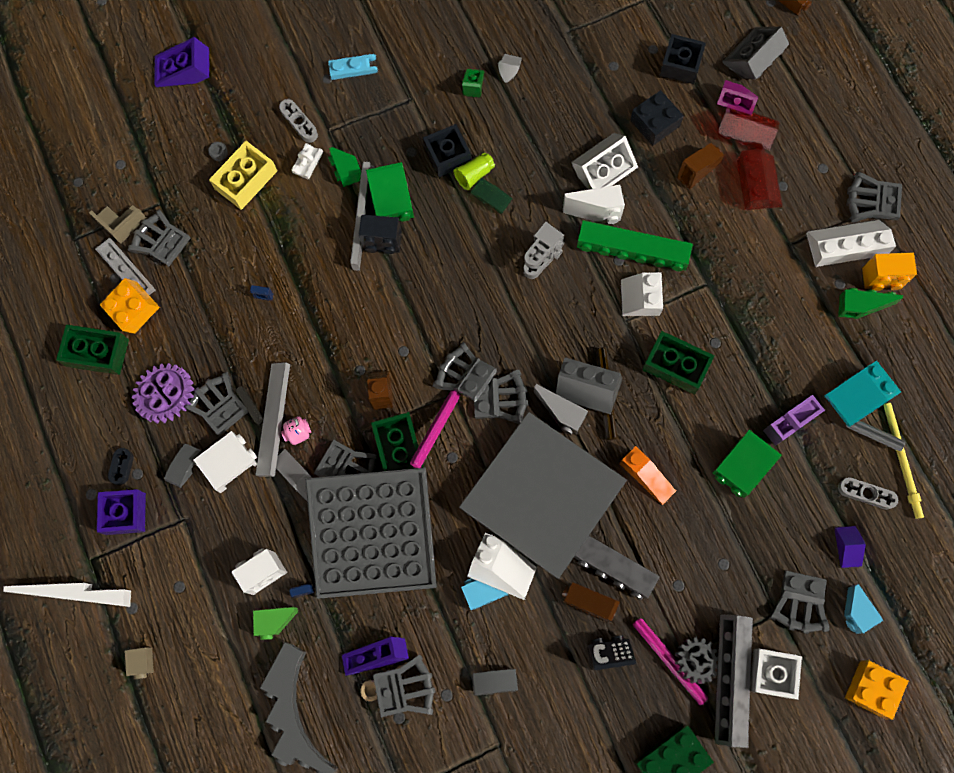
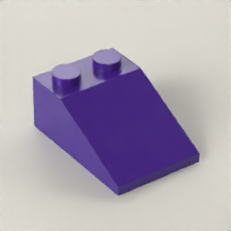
M195 37L155 56L156 87L196 84L209 78V47Z

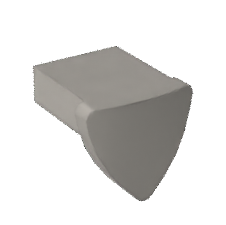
M504 54L502 60L499 61V72L505 83L509 82L517 74L521 64V57Z

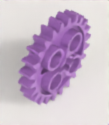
M168 363L165 367L163 364H160L159 369L153 366V372L147 370L146 377L140 376L142 382H136L139 387L133 389L137 394L132 396L135 400L132 404L136 407L135 410L140 416L149 422L154 421L158 424L161 420L163 423H166L167 418L173 421V415L176 414L180 417L179 411H186L184 405L191 404L188 398L194 397L190 393L194 391V388L191 386L193 381L190 379L191 376L177 365L172 366ZM156 382L162 388L163 393L169 398L171 404H169V402L164 398L163 393L157 388V386L155 385Z

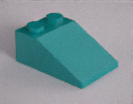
M875 361L826 394L825 397L846 425L850 427L901 393V391L881 365Z

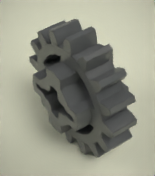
M697 637L691 638V641L689 639L685 640L684 645L678 646L681 652L675 653V656L679 657L675 664L681 667L678 669V673H685L683 679L690 678V683L698 682V684H704L705 681H712L711 677L718 675L714 671L718 669V664H716L718 657H715V653L718 650L711 649V642L705 644L704 638L698 640ZM695 647L691 653H688L689 649ZM703 669H707V671L704 674L700 675V673L703 672Z

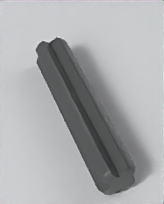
M860 420L850 427L846 425L847 428L898 451H902L906 443L904 440Z

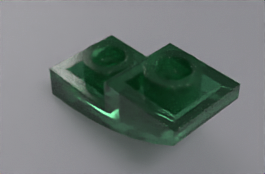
M480 178L470 192L484 204H489L500 214L503 213L513 199L483 178Z

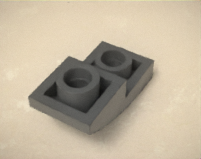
M185 443L172 461L164 480L181 488L192 475L191 468L195 465L194 459L202 454L201 450Z
M516 669L472 674L474 696L518 691Z

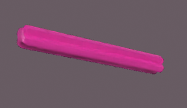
M450 391L410 461L414 468H421L460 398L458 391Z
M642 618L637 619L633 623L635 629L696 702L700 705L704 704L708 700L707 695L697 683H690V678L683 679L685 673H678V669L681 667L675 664L676 658Z

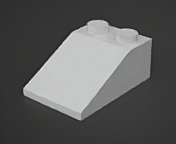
M615 185L566 193L564 196L563 213L602 224H615L621 220L625 206L621 186Z
M485 533L467 577L524 600L537 567L504 540Z

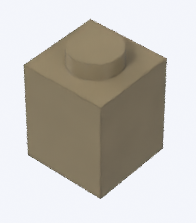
M152 648L125 651L126 676H134L135 680L147 678L148 673H154Z

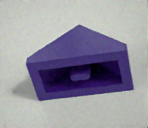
M856 526L834 528L840 567H862L866 544Z

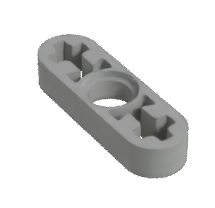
M286 99L282 101L279 107L284 118L305 142H314L318 137L315 126L292 100ZM286 107L291 108L293 112L292 115L289 112V110L285 109ZM296 118H302L303 122L301 124H295L294 120ZM304 128H307L310 133L312 132V135L306 134Z
M846 478L838 484L840 494L845 497L885 510L891 509L898 504V497L893 491L853 478ZM850 483V487H851V488H854V489L859 488V489H858V491H856V490L847 491V488L844 487V485ZM865 488L872 491L873 496L871 499L864 497L863 490ZM878 496L882 498L889 496L888 499L891 500V503L886 504V500L881 498L876 502Z

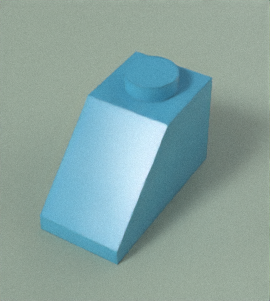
M472 578L465 581V585L461 587L471 611L508 595L506 592Z
M860 585L850 586L848 588L844 617L847 620V626L852 632L862 634L882 622L883 619Z

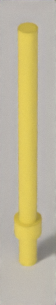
M884 404L883 407L891 434L901 439L892 404ZM904 448L902 451L896 450L909 494L907 496L908 502L912 504L915 518H923L924 515L920 505L921 497L916 491Z

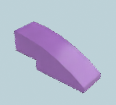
M812 395L763 431L776 446L824 412L825 409Z

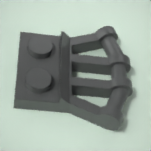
M856 172L853 177L854 181L847 190L849 199H847L846 205L851 213V222L855 223L872 217L875 219L881 218L898 221L901 212L902 184L877 181L861 172ZM863 182L875 189L862 188L859 185ZM857 195L871 196L875 198L874 201L857 199ZM857 206L873 208L874 210L859 213Z
M158 209L156 214L146 220L144 219L141 222V227L133 232L134 237L132 244L128 247V251L135 254L151 255L169 267L190 240V237L171 225L162 211ZM161 219L167 228L163 231L153 224ZM148 229L160 235L157 241L145 234ZM141 239L151 244L152 247H140Z
M462 342L460 347L448 353L444 363L439 365V371L436 380L433 382V387L443 390H456L476 402L497 370L495 367L476 358L467 345ZM465 352L472 360V363L468 365L457 359V357ZM452 363L466 370L463 376L449 369ZM445 374L459 382L457 384L443 382Z
M520 370L513 371L499 379H491L478 400L474 401L475 419L502 418L517 424L523 421L522 417L526 406H528V400H526V393L528 391L520 377L522 375ZM513 379L517 388H499V385ZM518 394L517 401H499V395ZM518 407L515 415L500 411V408Z
M228 372L222 373L219 377L207 379L203 386L197 387L194 390V397L189 401L191 404L184 405L187 410L203 417L218 436L249 412L234 394ZM224 382L228 392L225 398L215 387ZM210 389L220 400L215 406L204 395ZM200 398L210 409L206 413L195 407Z
M333 440L314 474L318 477L347 475L345 472L349 466L360 473L375 472L376 463L379 461L380 456L371 453L355 452ZM353 458L368 459V470L352 462Z
M784 571L781 596L769 618L773 621L777 620L785 625L788 630L792 631L797 629L805 634L820 630L828 632L829 623L823 607L827 580ZM791 599L789 616L787 618L780 611L786 600ZM798 601L805 603L802 622L796 621ZM812 604L816 606L819 622L810 623Z
M421 654L400 669L373 675L381 717L405 711L433 715V709L431 708L433 696L436 692L435 687L432 688V673L424 665ZM413 665L416 666L421 674L411 678H401V674ZM423 680L424 690L404 694V684ZM425 695L423 708L406 704L407 699Z

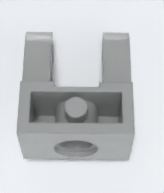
M547 222L534 235L535 242L525 253L524 274L529 279L537 278L554 258L558 259L563 252L564 234ZM529 268L535 269L536 272L531 271L530 273Z

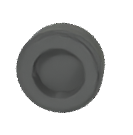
M221 142L212 143L208 149L211 158L215 161L225 159L228 154L226 146Z

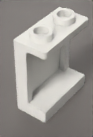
M232 431L194 459V462L210 484L219 493L226 490L225 485L252 465L257 466L255 461L257 458L256 454L251 448L249 450L246 449L244 446L246 441L240 434L236 435Z

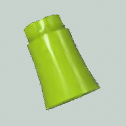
M483 153L464 165L455 168L453 172L458 183L465 190H469L477 181L488 174L495 167V164L489 154Z

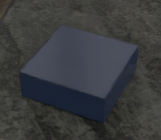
M251 285L250 292L254 298L269 301L273 299L274 294L270 288Z
M310 584L290 589L291 597L294 598L314 593L313 586Z

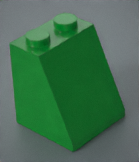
M402 162L366 170L376 216L399 217V221L403 222L414 218Z
M748 430L737 441L712 474L715 475V479L719 483L728 485L733 494L745 498L782 455L752 431Z

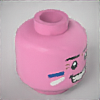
M295 417L286 421L283 424L284 430L281 431L285 442L290 441L292 445H297L309 439V433H311L306 419L301 417Z

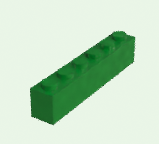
M583 220L577 248L585 252L595 251L604 256H617V258L623 260L632 259L637 263H651L656 267L665 266L672 268L674 271H686L693 244Z

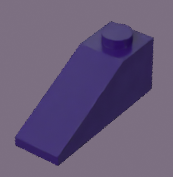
M389 637L342 655L345 676L409 659L405 638Z

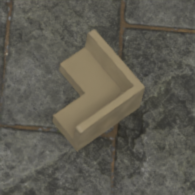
M134 205L120 217L108 206L98 215L92 210L89 212L120 244L142 224L141 222L144 219H147Z

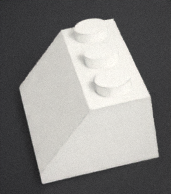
M617 133L611 134L571 162L578 178L588 190L612 186L638 168L626 136Z

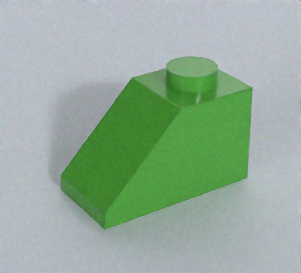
M290 607L253 611L254 636H260V640L273 639V635H279L298 613V608Z

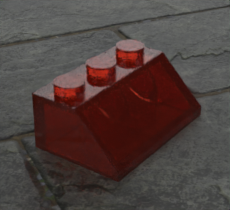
M727 107L718 133L725 139L734 138L743 145H748L749 143L755 145L756 149L765 151V149H771L779 129V121L756 113L750 115Z
M761 149L742 150L737 159L745 210L782 207L774 156Z

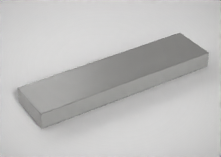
M108 238L96 248L97 252L122 280L127 278L138 282L148 295H151L156 290L111 238Z

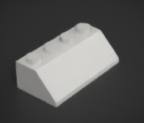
M880 220L808 231L806 233L815 267L872 258L875 254H889L896 247L891 229Z

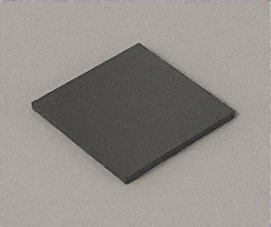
M528 412L459 508L559 579L627 480Z
M426 467L305 479L316 599L437 588Z

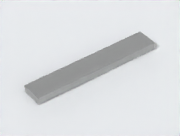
M364 162L362 165L350 260L352 269L360 271L363 247L359 238L361 215H367L370 186L366 170L372 169L370 162Z
M286 362L271 364L256 476L275 477L290 364Z

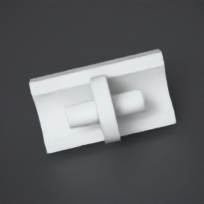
M306 143L303 150L298 154V159L292 172L300 177L309 179L323 153L322 149L314 148Z

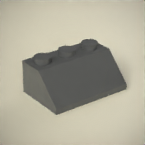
M755 27L723 60V63L743 79L754 80L759 78L764 70L772 65L773 61L784 52L789 42L782 27Z
M564 358L558 375L556 394L576 405L611 415L622 382V376L615 371Z

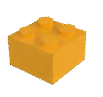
M914 253L875 254L862 268L865 289L875 291L885 288H891V290L902 289L917 275Z
M124 278L100 304L122 331L134 334L160 308L138 282Z
M860 660L845 699L884 719L893 720L908 680L869 660Z

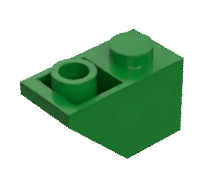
M329 148L331 155L328 158L331 166H335L337 169L334 171L337 181H341L343 187L361 181L362 172L356 157L336 148Z

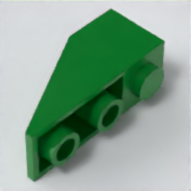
M856 288L845 289L839 295V317L854 319L864 317L897 304L903 298V295H897L895 292L877 293L875 290L858 291Z

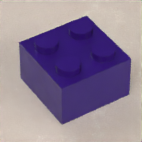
M138 489L98 492L97 532L104 535L145 532L146 493Z

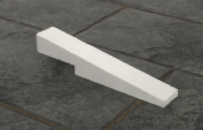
M87 583L4 586V592L130 607L131 601L130 590L92 591V584Z

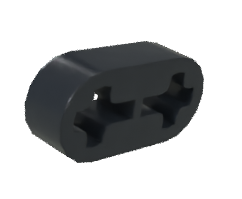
M119 448L115 451L108 473L111 483L123 485L128 481L134 460L133 453L130 450ZM127 455V459H123V461L120 459V456ZM115 474H122V478H118V480L115 478Z

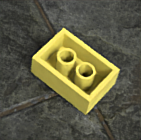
M245 141L209 180L216 191L242 210L274 176L277 169L271 159Z

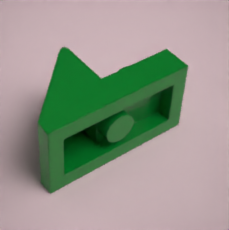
M466 70L462 83L464 96L481 97L484 70Z

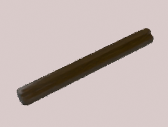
M597 348L595 351L597 367L609 370L606 348ZM613 408L611 415L603 413L606 439L609 441L617 439Z

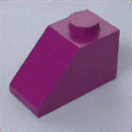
M725 80L717 104L752 115L758 96L743 85Z

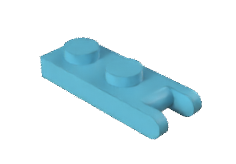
M370 54L329 61L331 79L377 73V67H370L369 63L376 60L375 55Z

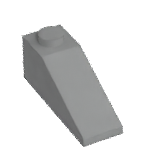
M536 384L534 393L558 426L561 427V430L569 435L572 433L576 435L588 411Z
M284 449L277 456L276 469L307 501L305 479L312 477Z

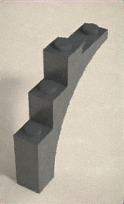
M285 642L261 686V689L265 690L264 694L272 699L278 698L266 722L271 724V729L280 733L284 731L272 756L276 757L275 761L283 766H287V764L292 765L298 759V764L305 768L311 766L317 770L316 773H336L338 767L325 759L313 746L299 718L296 701L297 680L306 651L289 642Z

